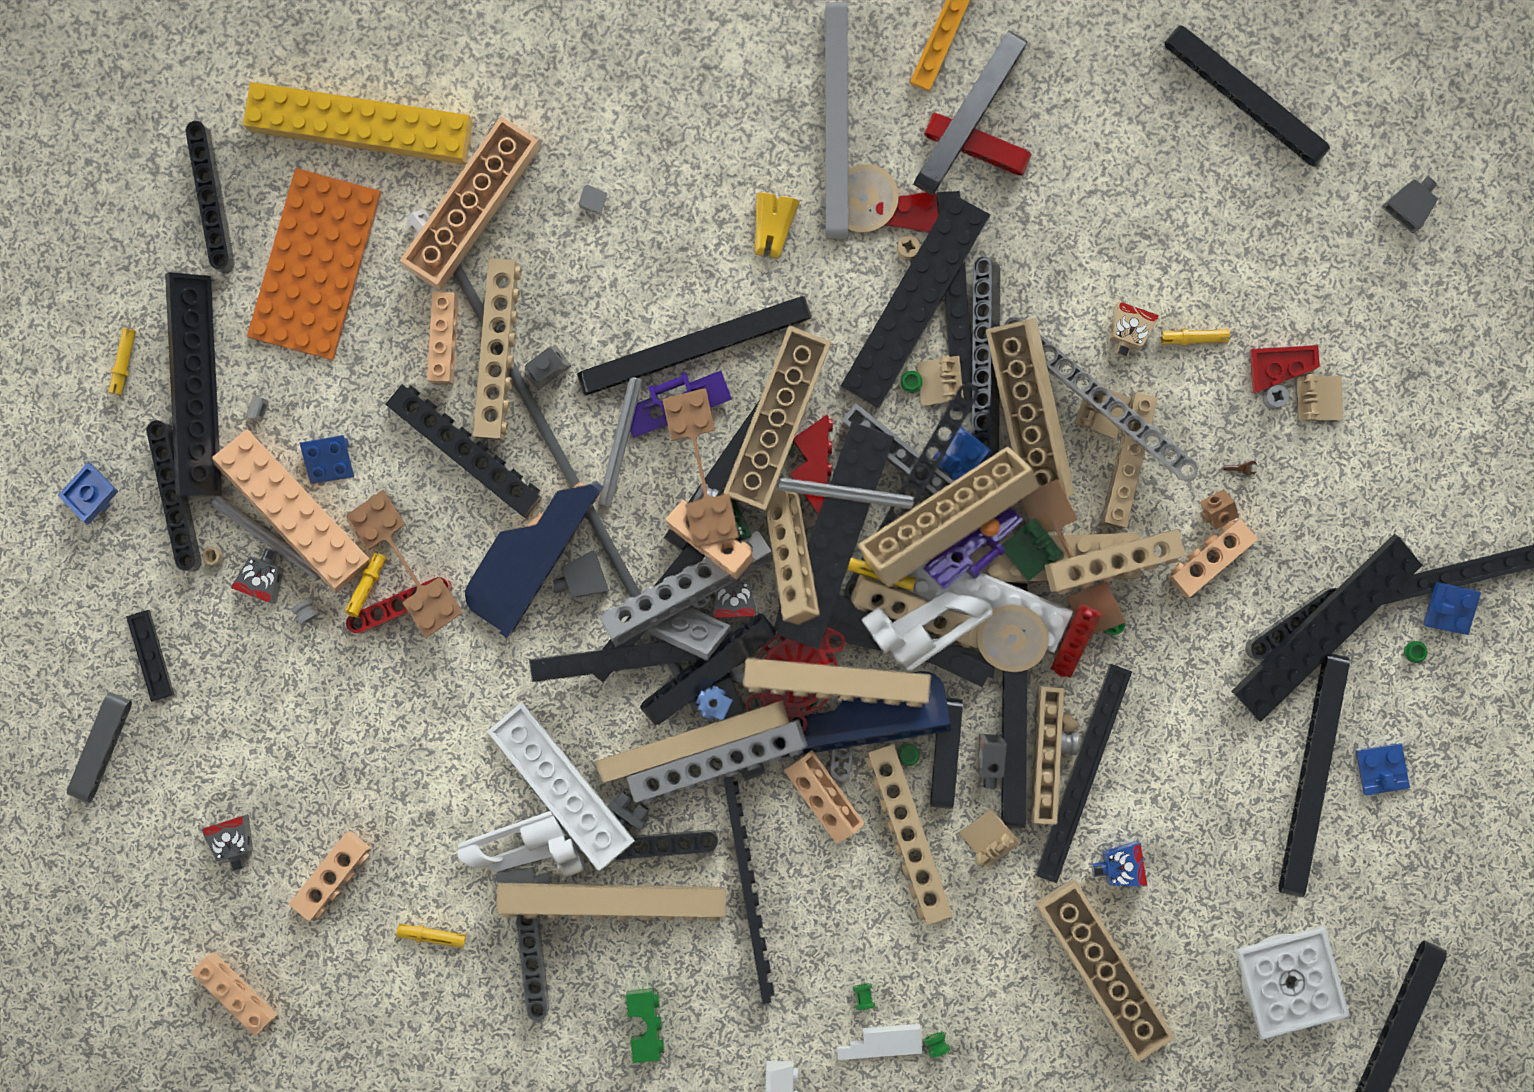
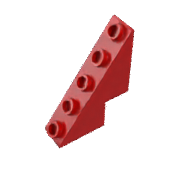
M825 415L795 436L793 442L806 462L789 474L793 480L827 484V476L832 474V463H828V454H832V441H828V432H833V419H829L828 415ZM803 494L816 514L819 515L825 497Z
M1083 604L1079 605L1050 668L1058 676L1072 677L1102 615L1101 612Z

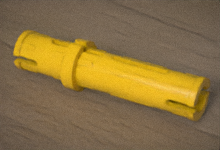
M122 327L114 368H111L110 371L112 377L108 393H116L120 396L123 395L125 378L129 375L127 369L135 333L137 332L133 329L127 330L128 328Z
M1182 328L1180 331H1161L1163 336H1160L1162 345L1181 344V346H1187L1188 344L1229 343L1230 331L1228 328L1213 330H1187V328Z
M374 553L369 565L363 570V576L344 610L349 616L355 618L359 616L374 583L378 582L380 578V571L387 561L385 556Z
M854 557L851 558L848 571L882 581L875 572L863 569L872 570L865 561L855 559ZM906 575L901 579L903 581L899 580L893 585L913 591L917 578Z
M399 923L396 938L416 940V943L429 942L463 949L466 934L424 928V925H419L418 927Z

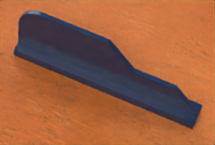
M595 482L558 490L537 524L499 532L466 587L465 600L470 610L501 630L500 634L508 638L516 629L604 486Z
M927 671L912 672V674L930 675L928 703L922 702V707L906 705L907 701L899 700V705L885 704L884 699L876 698V703L863 702L861 697L854 696L853 701L842 700L834 711L805 715L807 727L803 733L807 746L802 749L803 753L798 755H805L811 750L817 753L952 731L945 688L941 679ZM794 717L792 721L799 719L801 727H803V720L800 717ZM779 737L776 740V745L779 748H785L786 741ZM789 753L781 755V758L790 757Z

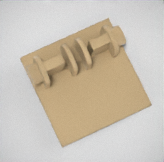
M946 355L941 356V359L917 362L918 373L923 380L920 389L921 406L951 402L962 385L960 357Z
M1315 374L1297 376L1298 421L1343 420L1342 376H1316Z
M1108 389L1123 403L1129 406V403L1131 401L1130 397ZM1097 394L1094 397L1096 403H1103L1106 400L1104 394ZM1085 400L1082 401L1074 423L1116 439L1119 428ZM1114 408L1111 411V415L1116 418L1121 417L1124 413L1121 408Z
M992 809L959 832L977 854L975 862L978 866H991L1021 844Z

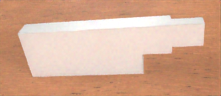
M920 1024L862 1028L863 1040L850 1041V1046L837 1047L838 1060L923 1054Z

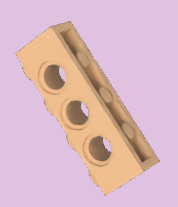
M432 292L427 381L431 384L454 385L459 297L453 292Z
M682 500L665 520L671 530L694 547L685 507L687 502ZM734 538L696 547L698 551L736 580L754 561L752 549L746 543H739ZM727 548L734 549L729 555L723 554V551Z
M1241 519L1232 520L1221 527L1223 531L1220 534H1212L1204 541L1206 545L1201 550L1196 548L1188 555L1189 560L1184 564L1180 562L1170 570L1172 574L1168 578L1185 598L1191 597L1258 540ZM1226 536L1230 537L1233 542L1230 549L1224 545V538ZM1209 551H1213L1216 555L1213 563L1207 559ZM1192 565L1197 566L1199 569L1197 577H1193L1190 574V567Z
M813 750L797 759L784 770L836 844L853 835L865 824Z
M351 831L346 832L288 905L309 922L315 919V917L319 919L327 910L325 907L329 900L334 901L340 894L341 890L339 887L342 883L345 882L347 884L355 875L354 868L358 864L361 866L370 855L367 852L371 847ZM342 854H347L350 857L349 865L342 863ZM328 872H333L336 875L335 883L328 881ZM314 890H319L321 892V901H318L313 897Z
M215 952L207 955L190 972L254 1036L262 1032L277 1016Z

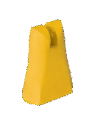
M766 192L756 193L755 255L764 256L767 248L766 243L769 241L773 242L770 257L779 259L799 207V200L787 196H780L777 199L775 194Z

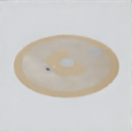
M872 164L853 166L848 169V229L855 232L874 231L885 225L893 216L898 204L897 185L893 177L879 166ZM879 202H884L883 215H879L876 212V205Z
M1003 605L993 609L992 616L980 623L977 631V643L982 656L991 665L1003 671L1019 672L1035 666L1043 658L1048 647V632L1042 619L1032 610L1020 605Z

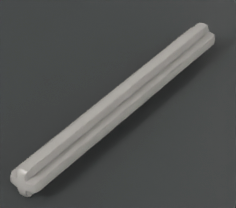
M629 378L603 482L604 488L601 491L598 502L599 505L604 507H611L642 385V380L639 378Z
M781 478L779 482V489L781 491L912 509L914 502L912 496Z
M216 496L212 500L211 505L314 579H320L318 574L287 543L221 496Z

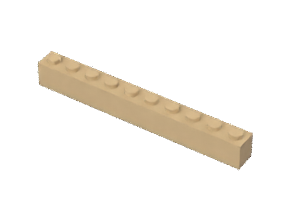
M498 883L496 914H501L503 918H513L515 914H524L525 918H537L538 914H547V918L554 919L561 918V915H570L572 919H582L584 915H593V919H606V915H615V919L621 920L629 919V916H638L640 920H651L652 916H661V920H674V916L683 917V920L688 921L697 920V917H706L708 921H719V917H725L726 889L724 887Z

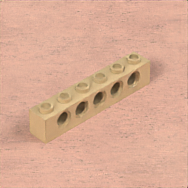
M1136 392L1131 395L1129 407L1152 425L1158 397ZM1132 422L1129 424L1128 429L1132 432H1137L1141 429V425L1138 422ZM1123 432L1100 524L1119 529L1127 527L1145 450Z
M779 489L773 492L765 512L772 545L771 551L774 557L783 618L786 621L801 624L818 616L819 610L799 495L795 492L781 491Z
M1179 529L1053 562L1044 565L1051 591H1059L1060 595L1072 592V587L1080 585L1082 589L1093 586V581L1101 579L1102 583L1115 580L1114 575L1121 573L1123 577L1136 574V569L1144 567V571L1158 568L1157 563L1165 562V565L1179 562V557L1185 556ZM1156 545H1158L1161 548V554L1159 557H1157L1154 553V548ZM1135 551H1138L1140 554V560L1137 563L1133 560V553ZM1113 557H1117L1119 560V566L1116 569L1111 563ZM1093 562L1098 566V571L1095 575L1090 571V566ZM1071 568L1077 573L1075 580L1069 578Z
M862 574L859 575L850 597L853 604H855L854 607L857 609L874 611L881 606L887 616L896 620L930 601L895 585L887 587L883 581ZM874 595H882V598L879 601H871ZM895 602H903L899 609L892 608ZM948 609L940 615L944 617L941 623L935 624L934 620H932L923 628L926 633L931 631L941 638L954 630L956 625L964 623L971 617ZM979 625L956 640L957 643L966 648H970V646L978 648L977 631Z
M1038 686L1030 819L1033 823L1057 825L1064 688Z

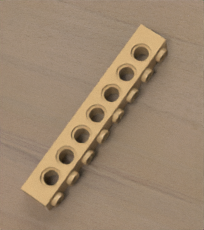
M488 258L473 436L479 439L504 440V435L508 434V422H505L506 413L510 411V400H507L508 391L512 389V378L509 377V372L514 366V356L511 355L512 346L515 347L516 334L513 333V326L518 321L515 302H519L520 290L517 289V280H521L522 269L515 260ZM502 279H509V285L506 288H499V282ZM500 301H507L506 309L502 311L497 310V305ZM501 322L505 323L504 331L496 333V325ZM499 344L503 345V352L500 355H494V347ZM497 366L501 367V374L498 377H492V369ZM499 389V397L491 400L489 396L491 390ZM491 411H496L498 414L494 422H489L487 418Z
M890 743L867 751L869 757H866L865 761L869 771L873 769L876 778L872 779L876 792L881 791L883 799L879 801L883 813L888 812L891 821H888L887 825L890 834L896 835L898 842L894 843L898 856L903 855L905 864L901 866L905 877H910L912 885L909 886L912 898L918 899L920 907H917L916 910L920 921L925 920V923L930 925L953 917L894 744ZM883 764H889L892 768L891 773L887 776H882L879 772L880 766ZM891 785H896L899 788V793L895 797L887 795V788ZM897 807H904L906 809V815L903 818L899 819L894 816V811ZM906 828L913 830V837L909 840H905L901 836L902 831ZM912 850H919L921 856L919 860L911 861L909 853ZM921 871L928 873V879L923 883L916 880L917 874ZM927 893L935 894V901L931 904L924 903L923 899Z

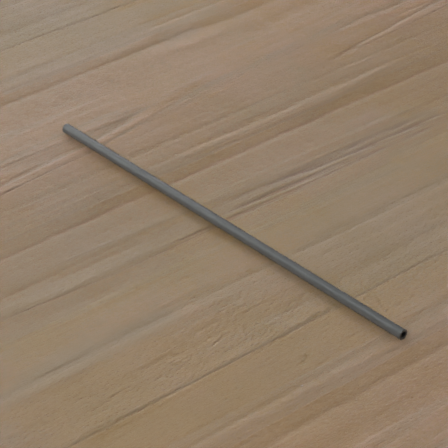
M459 264L453 274L483 327L484 306L464 269ZM501 344L494 347L497 355L503 352V345ZM514 362L509 376L512 378L514 386L570 488H573L580 481ZM592 505L586 517L630 597H637L641 592ZM651 635L655 642L664 641L658 637ZM680 663L667 664L674 677L683 671ZM698 696L689 702L694 714L700 711L698 709L700 704L696 703Z

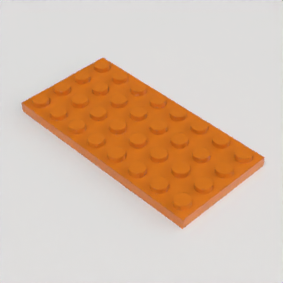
M295 168L248 330V338L334 361L382 192L380 190Z

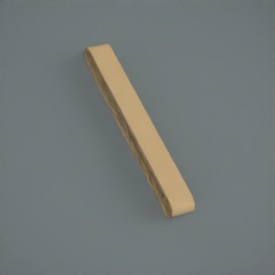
M779 701L724 719L723 721H717L595 761L601 783H605L789 723L783 701Z

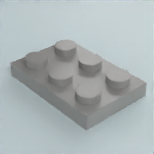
M687 607L649 628V634L705 660L709 659L730 632V625L691 607Z

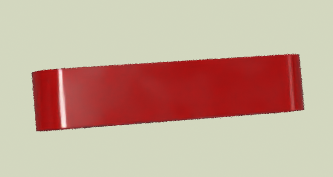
M933 113L925 129L924 136L939 142L952 119L938 113ZM974 129L961 150L964 154L1018 176L1024 175L1032 156L1028 150L978 129Z
M438 577L428 580L421 585L426 586ZM441 578L451 593V582L446 578ZM417 586L362 609L358 617L362 619L363 625L358 630L353 624L356 618L348 616L346 619L347 629L352 633H365L408 614L409 612L405 606L403 610L398 612L394 605L398 599L404 602L414 595L417 591ZM378 608L382 609L384 613L383 618L379 621L374 617V612Z

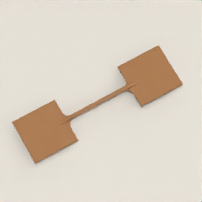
M706 388L664 398L663 404L671 441L683 438H690L693 441L704 496L701 500L685 504L694 548L739 537L730 495L724 494L711 497L707 492L696 441L700 434L715 431Z
M1059 479L1040 486L1021 499V502L1030 521L1036 518L1047 533L1050 531L1057 533L1068 558H1071L1073 554L1064 538L1062 528L1078 519ZM1108 582L1082 588L1081 591L1067 596L1074 614L1080 604L1102 613L1092 635L1126 622Z
M381 490L347 514V517L367 548L371 550L382 541H388L417 586L416 593L402 603L426 639L463 613L440 576L428 585L422 586L392 541V535L404 527L406 523L384 490Z

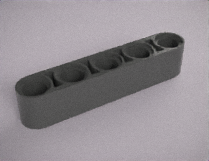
M111 692L106 695L68 785L67 795L87 803L93 800L131 709V700Z
M518 914L516 925L526 1011L531 1020L541 1021L546 1017L550 1005L539 914L537 918H533V923L526 924L522 919L523 914ZM525 937H534L536 945L528 946L525 943ZM528 959L537 960L538 968H530L527 963ZM533 981L539 982L541 990L538 992L533 991L530 983ZM540 1004L544 1009V1013H535L533 1005Z

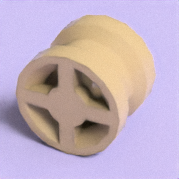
M910 235L902 237L897 246L898 256L907 261L914 259L920 249L919 241L916 237Z

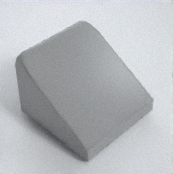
M585 184L580 197L579 207L601 214L607 193Z
M253 396L246 416L261 422L269 403L268 400Z

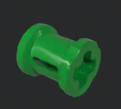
M871 983L853 986L857 1000L856 1010H868L876 1007L872 1000Z

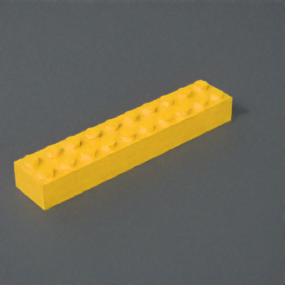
M250 82L243 126L253 133L466 165L473 121L467 114Z

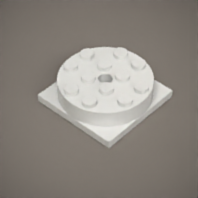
M1322 926L1295 934H1277L1262 940L1258 944L1236 949L1242 972V989L1247 1002L1251 1006L1261 1040L1350 1017L1325 927ZM1290 975L1293 977V982L1291 985L1286 986L1285 981Z

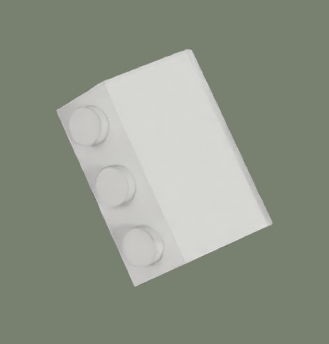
M766 1061V1092H798L793 1091V1082H798V1068H793V1061Z

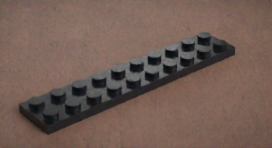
M951 193L843 380L842 388L880 408L989 220V213Z
M168 272L165 274L176 496H222L221 471L214 465L212 459L220 451L211 276Z
M852 422L829 485L875 491L895 436ZM830 497L824 498L807 546L819 615L801 624L786 621L782 617L777 635L816 649L820 648L871 503Z
M1393 534L1231 692L1261 722L1327 658V655H1331L1423 566L1403 540L1398 535Z

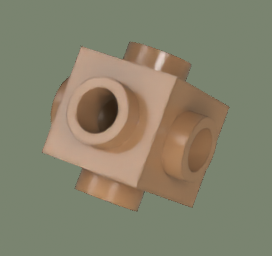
M1224 489L1200 502L1202 519L1206 524L1210 523L1214 529L1239 517L1235 501Z

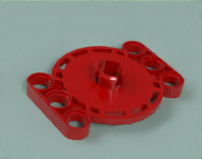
M829 627L826 628L819 649L791 639L786 640L785 637L776 635L762 646L756 659L759 660L763 651L766 650L768 653L764 660L824 666H830L829 663L833 662L834 666L838 667L833 652L841 651L846 642L841 633ZM834 635L839 636L842 640L841 646L836 649L829 645V639ZM781 637L782 641L771 649L768 647L772 641ZM829 653L831 658L827 659L825 654ZM765 688L766 693L758 692L759 694L751 695L747 699L746 707L748 711L752 710L750 701L753 698H760L763 702L762 707L783 701L789 722L794 717H800L804 723L802 727L804 732L807 727V720L804 715L820 709L830 698H822L823 701L811 709L810 705L820 699L816 697L814 692H808V696L793 695L794 691L785 690V694L771 693L770 688ZM806 707L807 711L801 712L800 708Z

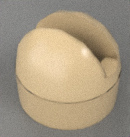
M208 547L203 552V560L208 565H217L223 560V552L216 547Z
M1069 713L1063 716L1062 728L1064 732H1073L1080 726Z

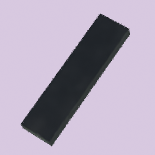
M150 610L126 616L151 702L175 695Z

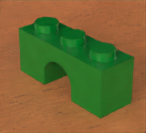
M654 988L629 990L626 993L628 1017H640L647 1024V1031L645 1033L631 1037L632 1062L659 1061L661 1053H665L664 1040L659 1039V1031L662 1030L661 1016L657 1017L656 1008L660 1007L659 994H655Z

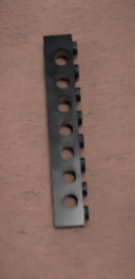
M401 384L385 405L517 513L526 518L542 499L538 495L540 490L531 482L528 486L522 482L523 476L515 469L509 471L505 468L506 462L499 456L495 455L492 457L487 453L489 448L482 442H473L470 439L472 434L463 427L457 429L452 425L455 421L445 412L441 416L435 411L437 406L429 399L424 402L419 398L420 392L413 386L409 385L407 388ZM417 402L419 404L418 411L410 413V405ZM435 416L436 424L433 427H427V419ZM452 430L453 438L450 441H444V433ZM464 444H469L471 447L470 453L467 455H462L460 452ZM481 458H487L488 465L485 469H479L477 466ZM498 472H504L505 480L502 483L495 482L494 477ZM515 486H521V496L513 497L512 489Z

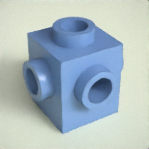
M713 686L712 690L707 688L706 692L701 690L696 703L700 704L698 707L702 711L700 715L710 720L716 717L723 721L732 699L724 696L726 691ZM711 699L717 700L716 707L709 706Z

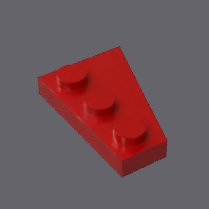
M923 192L898 196L897 208L891 219L884 226L929 233L939 216L936 194L934 193L931 196ZM879 202L876 205V212L879 215H883L884 202Z
M1318 345L1251 349L1250 363L1253 394L1319 368Z

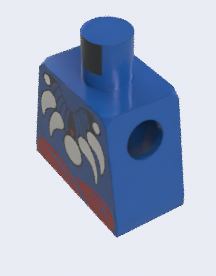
M1138 841L1103 851L1104 862L1092 863L1093 876H1106L1109 885L1147 886L1142 846Z

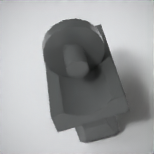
M622 791L616 798L610 801L607 807L615 812L613 813L626 830L629 831L632 825L641 830L647 821L645 818L650 809L644 804L639 803L635 811L631 810L627 805L632 797L625 791Z

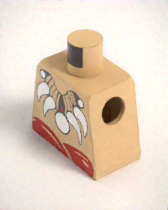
M1119 301L1114 308L1109 340L1118 343L1115 355L1128 358L1131 348L1139 350L1144 345L1159 315Z

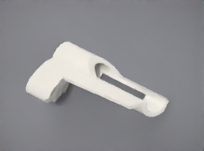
M946 591L893 623L881 606L864 617L862 621L884 653L888 652L902 666L912 671L992 616V607L989 603L970 596H959ZM950 608L963 611L972 616L945 636L937 639H931L923 628Z
M551 811L458 843L457 848L459 859L466 865L474 868L489 866L495 871H500L554 856L558 870L562 871L565 877L586 871L578 844ZM520 831L525 843L524 846L493 857L486 856L479 849L480 845Z

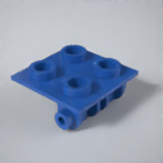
M344 435L299 443L310 484L354 477L347 450L349 443L348 439L344 438Z

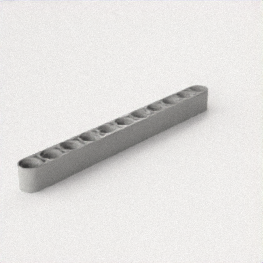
M825 2L826 239L849 238L847 2Z
M1012 316L1005 321L1004 325L1023 320ZM1040 335L1044 354L1046 352H1053L1055 354L1052 360L1046 361L1047 369L1050 373L1180 480L1190 482L1196 478L1198 465L1191 457ZM1065 365L1070 366L1072 371L1068 375H1063L1060 373L1061 367ZM1082 379L1087 380L1089 385L1085 389H1079L1077 387L1078 381ZM1097 394H1104L1106 400L1103 403H1096L1094 397ZM1114 408H1121L1124 413L1121 417L1116 418L1111 415V411ZM1132 422H1138L1141 425V429L1137 432H1132L1128 429V426ZM1150 436H1155L1159 442L1156 446H1149L1146 444V439ZM1166 451L1175 452L1176 458L1172 461L1165 460L1163 455ZM1184 465H1190L1194 468V472L1187 476L1181 472V468Z

